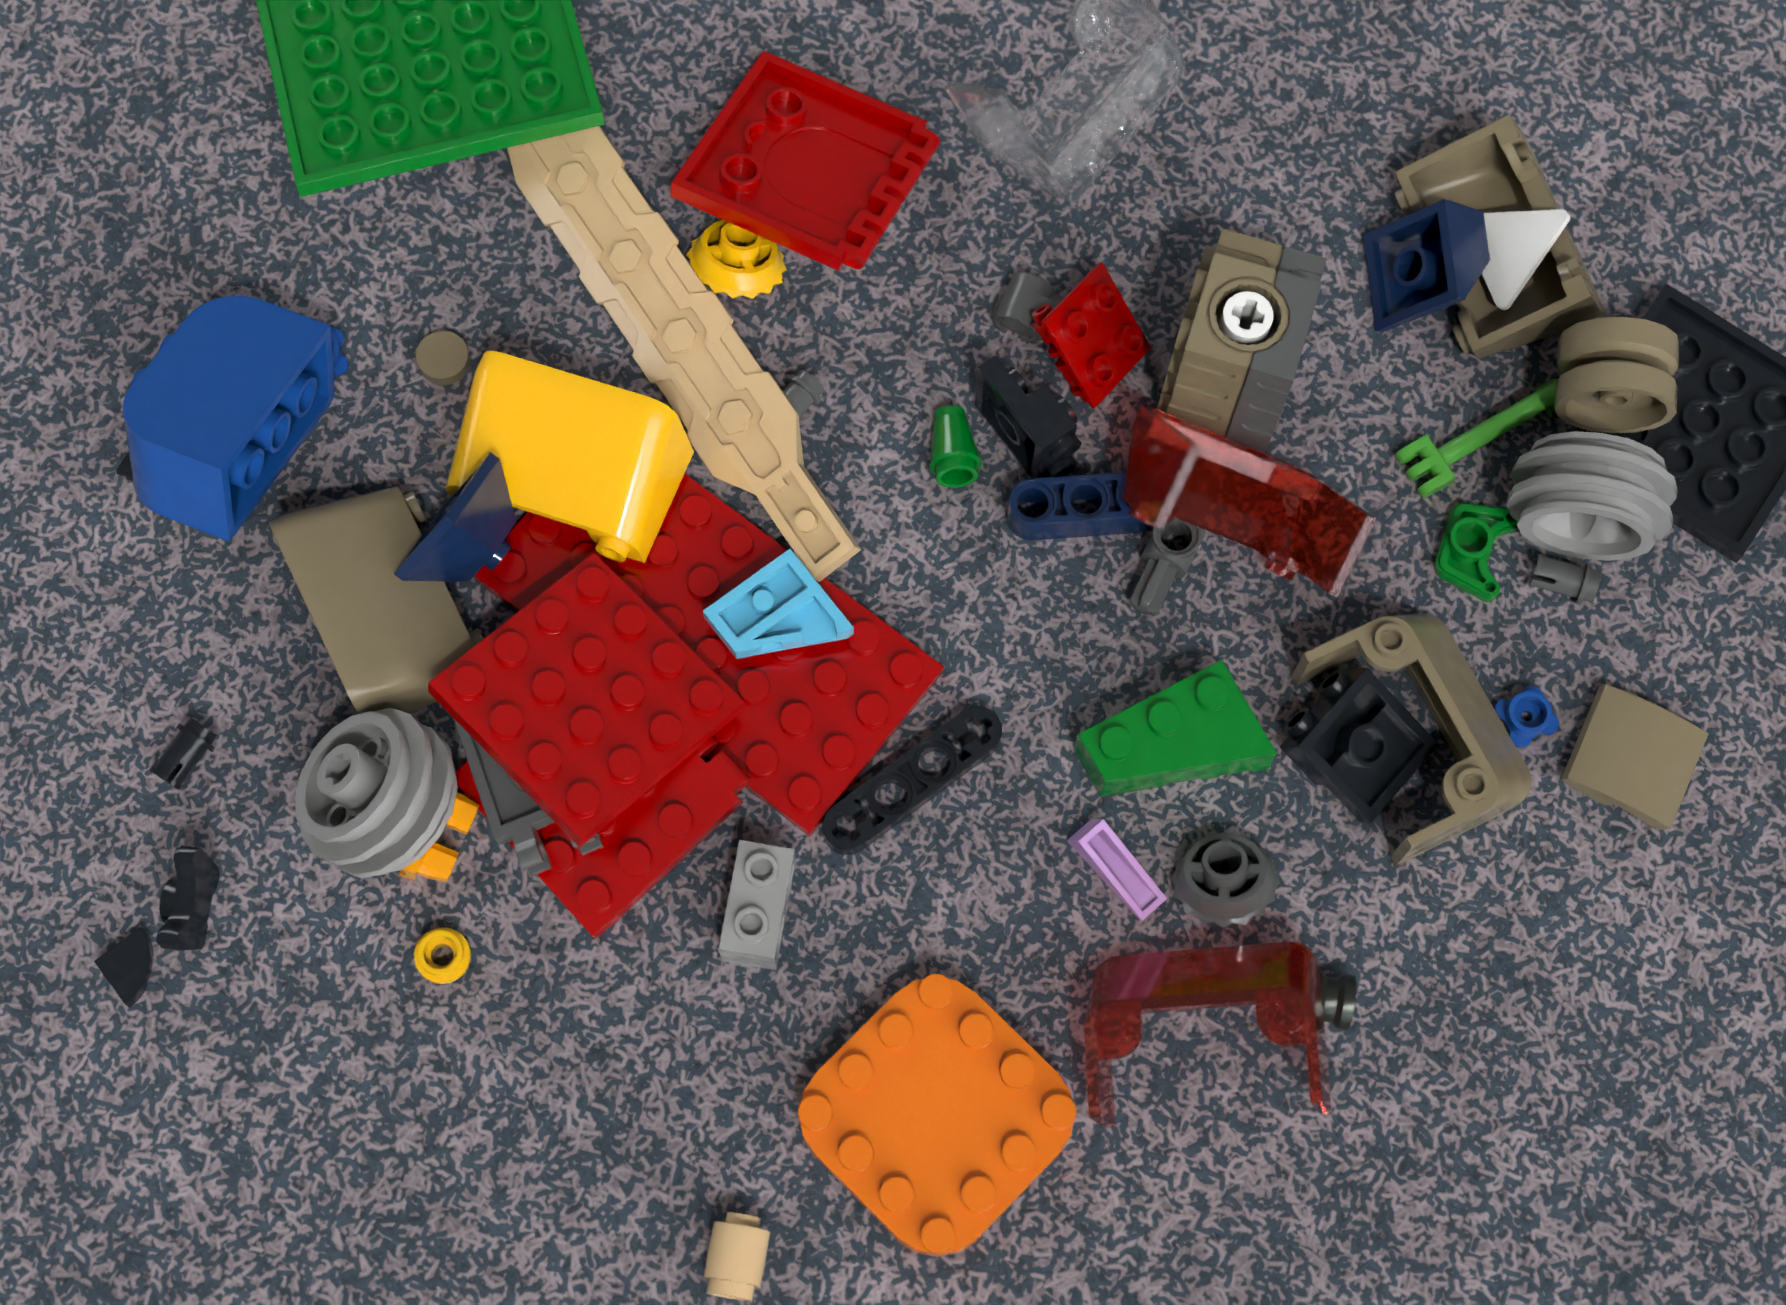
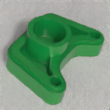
M1464 502L1454 506L1448 516L1434 561L1435 574L1440 579L1483 602L1495 600L1500 592V586L1489 571L1488 559L1494 540L1500 536L1513 533L1518 528L1517 520L1511 516L1509 509Z

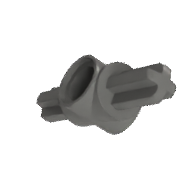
M1192 471L1188 475L1174 507L1164 508L1154 525L1149 541L1141 555L1146 565L1130 597V605L1142 614L1155 616L1159 613L1175 578L1185 577L1190 564L1194 560L1207 530L1202 520L1218 488V481L1207 472ZM1166 535L1179 536L1185 541L1187 548L1180 551L1170 550L1162 543L1161 538Z

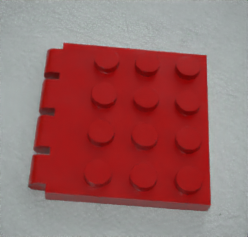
M763 50L671 182L670 197L839 271L843 264L854 269H861L877 246L879 238L883 236L901 207L900 204L905 201L920 177L922 170L925 169L939 147L940 138L937 134L926 129L928 121Z
M713 737L600 830L599 834L603 843L602 848L582 855L580 849L573 847L570 837L556 823L537 830L552 865L551 869L537 875L592 937L597 939L744 803L736 794L748 784L751 779L750 776L725 750L719 752L708 763L704 760L718 744ZM467 761L456 771L457 786L470 800L479 805V811L487 818ZM509 841L508 843L514 848L513 841Z

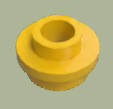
M446 927L435 928L425 933L419 939L414 951L416 968L425 979L436 984H447L456 981L467 971L471 961V950L467 940L458 931ZM440 947H449L453 951L451 962L444 966L436 965L433 962L435 951Z

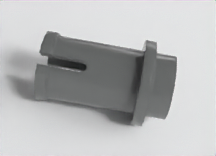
M799 370L796 375L789 374L785 379L787 386L783 389V392L797 411L800 419L811 405L817 406L821 402L819 395L824 388L812 375L803 370Z
M1540 553L1537 555L1535 560L1536 566H1533L1529 587H1537L1575 598V604L1581 605L1583 600L1593 603L1602 572L1592 569L1593 564L1586 563L1582 567L1549 558Z

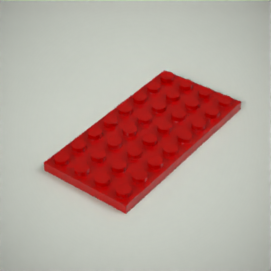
M684 474L645 563L626 558L624 562L611 560L601 555L595 549L597 543L593 541L587 530L527 512L504 539L511 545V548L500 563L492 571L483 566L474 576L478 583L516 612H519L587 557L595 553L745 702L742 712L712 736L718 744L706 758L711 760L719 752L725 750L750 776L751 779L745 788L809 837L822 823L826 813L839 802L944 672V666L826 578L818 582V584L854 627V634L843 640L736 659L704 619L703 610L779 557L787 549L686 474Z

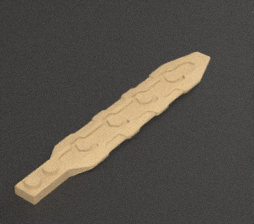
M597 126L507 148L517 186L544 226L552 228L580 270L579 278L597 304L604 305L634 350L632 356L649 382L657 384L688 430L687 437L713 477L757 496L794 553L816 581H822L861 551V548L804 467L797 411L771 373L762 370L732 326L733 318L715 292L707 290L677 246L679 240L659 212H653L624 169V160L602 128Z

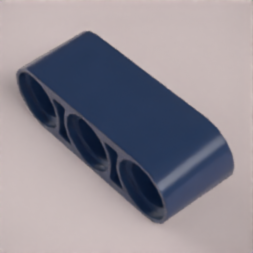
M1140 471L1032 478L1023 480L1014 486L1010 493L1006 520L1009 529L1014 535L1024 540L1140 533L1147 531L1155 524L1163 503L1164 491L1161 483L1155 476ZM1130 496H1140L1149 503L1150 507L1142 511L1134 510L1125 503V499ZM1080 499L1088 500L1097 507V511L1091 514H1081L1071 504ZM1026 503H1035L1045 513L1037 518H1029L1024 516L1018 508Z

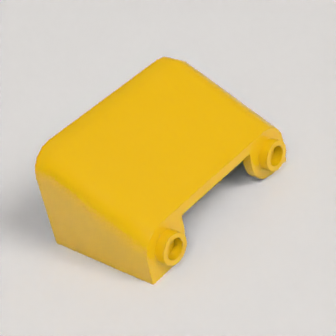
M486 351L474 373L446 484V491L452 497L491 452L500 459L512 507L587 530L593 541L597 543L595 549L601 555L611 560L624 562L626 558L645 563L694 450L679 416L673 409L659 400L502 352Z

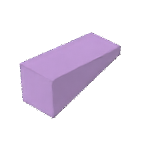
M1091 819L1067 840L1140 921H1143L1167 899L1104 819Z

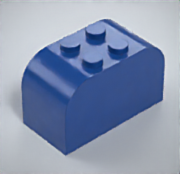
M247 296L217 298L202 304L192 311L174 334H168L164 338L158 354L150 364L135 374L123 401V416L133 483L140 501L148 509L161 516L230 542L329 408L335 396L331 326L264 300Z

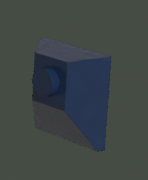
M1443 199L1363 235L1375 331L1391 330L1465 300L1490 261L1483 211Z
M490 452L444 504L394 575L402 581H470L483 566L492 571L500 563L511 548V545L504 539L517 521L498 457Z

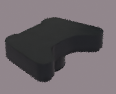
M181 845L179 848H176L173 856L177 879L168 880L161 893L159 910L161 919L165 924L159 929L156 941L162 949L178 951L200 950L204 947L206 939L207 921L212 897L217 890L220 877L219 868L200 847Z

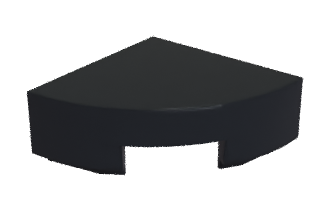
M141 927L94 961L121 1000L129 1008L146 991L152 971L153 946L148 934Z

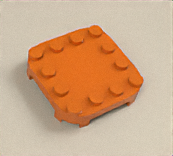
M931 974L924 979L914 980L896 992L815 1073L803 1091L798 1108V1117L803 1140L815 1159H818L897 1239V1242L914 1253L940 1257L960 1253L975 1243L1058 1157L1071 1136L1073 1122L1076 1117V1106L1072 1101L1069 1088L1058 1072L976 992L957 980L948 979L941 974Z

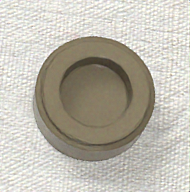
M435 331L428 334L419 343L416 350V362L426 380L436 385H450L458 382L466 375L470 367V354L465 341L456 333Z

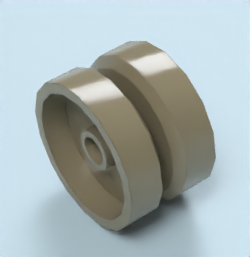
M1631 317L1595 318L1578 322L1563 331L1558 339L1557 365L1562 375L1556 383L1555 410L1560 419L1575 427L1604 433H1635L1655 429L1672 420L1677 413L1678 391L1675 378L1672 376L1679 366V341L1675 332L1665 325L1647 319Z

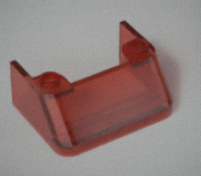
M1141 404L1132 423L1123 500L1131 506L1128 512L1129 515L1148 525L1164 529L1167 521L1173 522L1174 518L1255 549L1267 558L1264 567L1277 575L1293 580L1297 572L1307 576L1327 593L1336 597L1339 596L1377 519L1320 478L1299 467L1158 409Z
M1277 942L1118 955L1102 962L1094 974L1084 1023L1089 1118L1103 1128H1116L1112 1060L1130 1055L1140 1044L1143 1034L1142 1013L1256 1005L1259 1029L1272 1043L1284 1047L1306 1045L1310 1103L1319 1114H1331L1320 968L1312 952L1304 945L1296 942Z

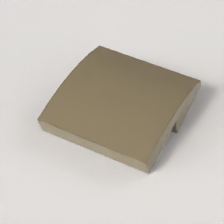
M1607 684L1600 685L1561 780L1603 805H1618L1652 827L1659 830L1671 829L1709 733L1641 697Z

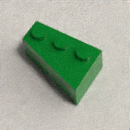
M1222 660L1079 733L1074 747L1076 756L1100 797L1163 787L1172 783L1196 779L1218 778L1221 775L1267 770L1277 755L1276 750Z

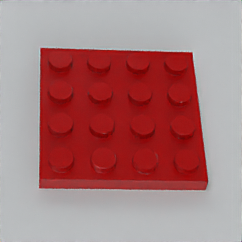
M595 553L587 557L428 682V692L579 848L741 713L745 703Z

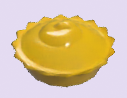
M724 220L714 222L704 230L700 237L691 241L692 248L686 254L690 259L691 267L703 284L709 285L715 293H726L732 299L742 295L753 299L759 293L770 294L774 285L782 283V274L787 270L783 262L785 255L779 250L776 243Z

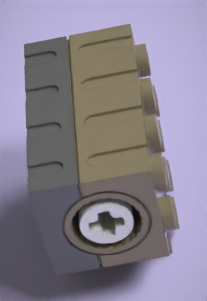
M1222 228L1217 247L1205 246L1185 315L1174 345L1156 410L1157 413L1166 415L1161 432L1215 448L1222 447V450L1259 461L1263 460L1295 378L1322 285L1320 281L1327 258L1286 246L1283 250L1282 245Z

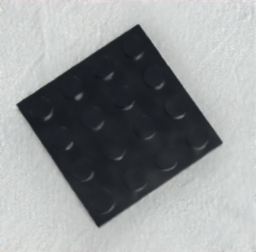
M1666 283L1642 319L1665 325L1677 334L1679 341V366L1672 376L1675 378L1678 388L1677 413L1670 422L1655 429L1635 433L1605 434L1629 438L1650 447L1663 457L1667 471L1674 476L1678 489L1677 499L1670 506L1673 524L1737 563L1786 490V357ZM1570 425L1569 428H1568L1567 431H1566V432H1573V431H1579V432H1596V431H1588V430H1585V429H1582V428H1579V427H1575V426H1572V425Z

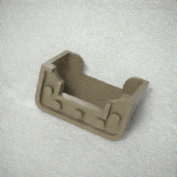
M1510 114L1395 172L1402 189L1395 192V196L1405 216L1443 199L1483 211V213L1559 209L1533 149ZM1566 225L1509 309L1501 310L1496 306L1481 274L1465 300L1457 302L1460 310L1458 312L1460 323L1452 326L1463 352L1467 354L1472 351L1481 359L1561 334L1565 329L1578 322L1606 317V313Z
M398 486L288 512L268 521L340 680L358 714L387 708L411 714L437 702L428 692V682L483 640L478 628L468 633L444 581H402L394 575L421 537L417 524L426 521L413 491L402 495Z

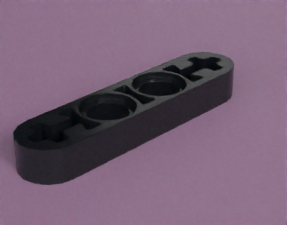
M982 706L963 710L835 804L826 813L823 820V838L827 846L834 852L842 855H854L864 850L992 755L998 748L1002 737V723L998 716L992 710ZM972 721L977 726H981L984 723L990 726L986 736L988 742L982 744L978 739H974L965 745L962 749V754L968 758L963 762L960 761L954 746L944 740L947 736L951 735L956 745L967 736L968 722ZM936 751L947 757L950 762V769L945 776L932 779L926 777L921 772L918 763L924 754ZM888 783L901 786L907 795L906 803L894 811L882 809L875 800L877 790ZM865 799L871 814L880 820L881 823L873 826L869 816L857 826L858 839L852 841L848 836L837 839L834 836L838 830L836 820L843 816L846 821L850 822L863 814V807L857 803Z

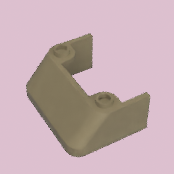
M1430 614L1379 617L1303 653L1291 676L1296 686L1363 655L1368 664L1380 671L1393 672L1405 667L1458 761L1445 773L1441 783L1443 799L1452 815L1406 837L1390 856L1395 866L1517 807L1528 796L1532 786L1531 773L1449 629L1439 618Z

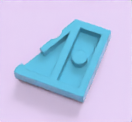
M791 549L785 551L703 610L704 619L736 659L843 640L854 634V627Z

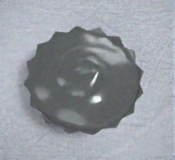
M1228 832L1210 834L1195 844L1188 846L1185 854L1175 861L1176 870L1170 878L1175 885L1174 898L1182 902L1185 913L1196 915L1202 924L1214 922L1222 928L1232 923L1246 925L1252 917L1263 916L1266 906L1276 901L1275 889L1280 884L1275 873L1277 864L1267 856L1264 848L1257 846L1242 835Z

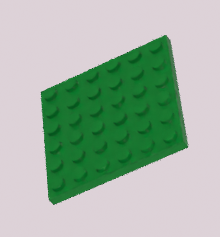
M256 0L295 184L300 197L605 125L602 108L571 0Z

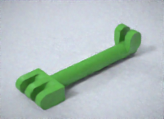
M1551 379L1535 388L1532 394L1439 448L1435 447L1426 434L1399 450L1395 457L1400 465L1410 462L1418 455L1422 459L1421 462L1406 471L1411 482L1428 473H1431L1434 477L1417 489L1421 497L1425 499L1454 483L1455 475L1449 468V465L1544 410L1550 419L1557 414L1555 410V392L1558 379Z

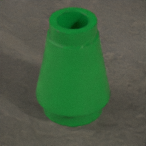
M953 405L942 407L934 414L935 422L930 471L936 476V481L941 486L948 488L964 487L977 480L982 460L966 418L965 410L962 407Z

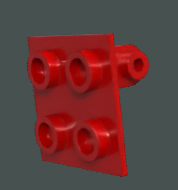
M1099 262L1054 309L1050 304H1044L1032 313L1035 320L1032 327L1036 332H1039L1046 345L1053 344L1047 352L1051 358L1060 357L1056 361L1055 366L1059 371H1062L1071 387L1072 395L1080 396L1083 402L1088 401L1091 408H1096L1151 349L1103 262Z

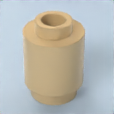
M727 1212L725 1222L713 1223L703 1278L709 1280L707 1294L752 1302L754 1288L761 1287L770 1237L769 1231L760 1229L761 1218Z

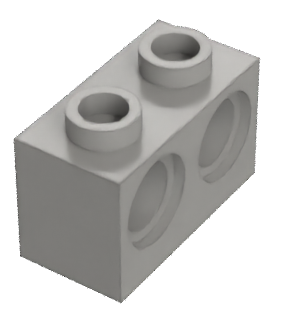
M739 840L719 944L721 961L771 970L777 969L796 866L795 849Z

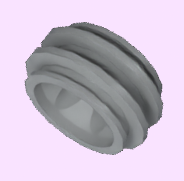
M1579 431L1551 434L1535 441L1530 451L1521 455L1513 466L1511 476L1515 485L1507 498V507L1510 514L1517 520V526L1522 536L1533 544L1554 553L1591 560L1632 559L1648 553L1655 545L1656 540L1663 538L1672 528L1673 515L1670 506L1677 499L1678 492L1675 478L1667 471L1663 457L1650 447L1629 438L1605 433Z
M393 708L352 715L333 727L311 752L300 773L295 793L296 818L300 823L301 837L312 854L333 863L341 871L359 878L399 871L420 859L441 836L453 813L458 786L451 748L438 731L422 725L415 716Z

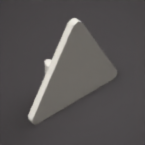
M1564 209L1484 213L1490 261L1483 270L1482 275L1499 309L1507 310L1511 307L1570 221V215Z

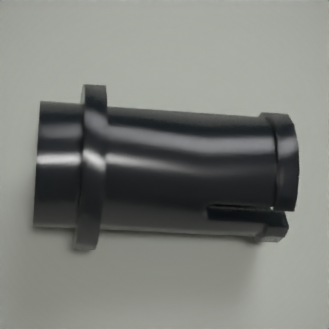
M191 717L184 726L180 723L177 725L176 728L180 732L155 766H152L150 769L151 772L177 790H180L182 783L207 749L211 752L215 749L211 744L217 735Z

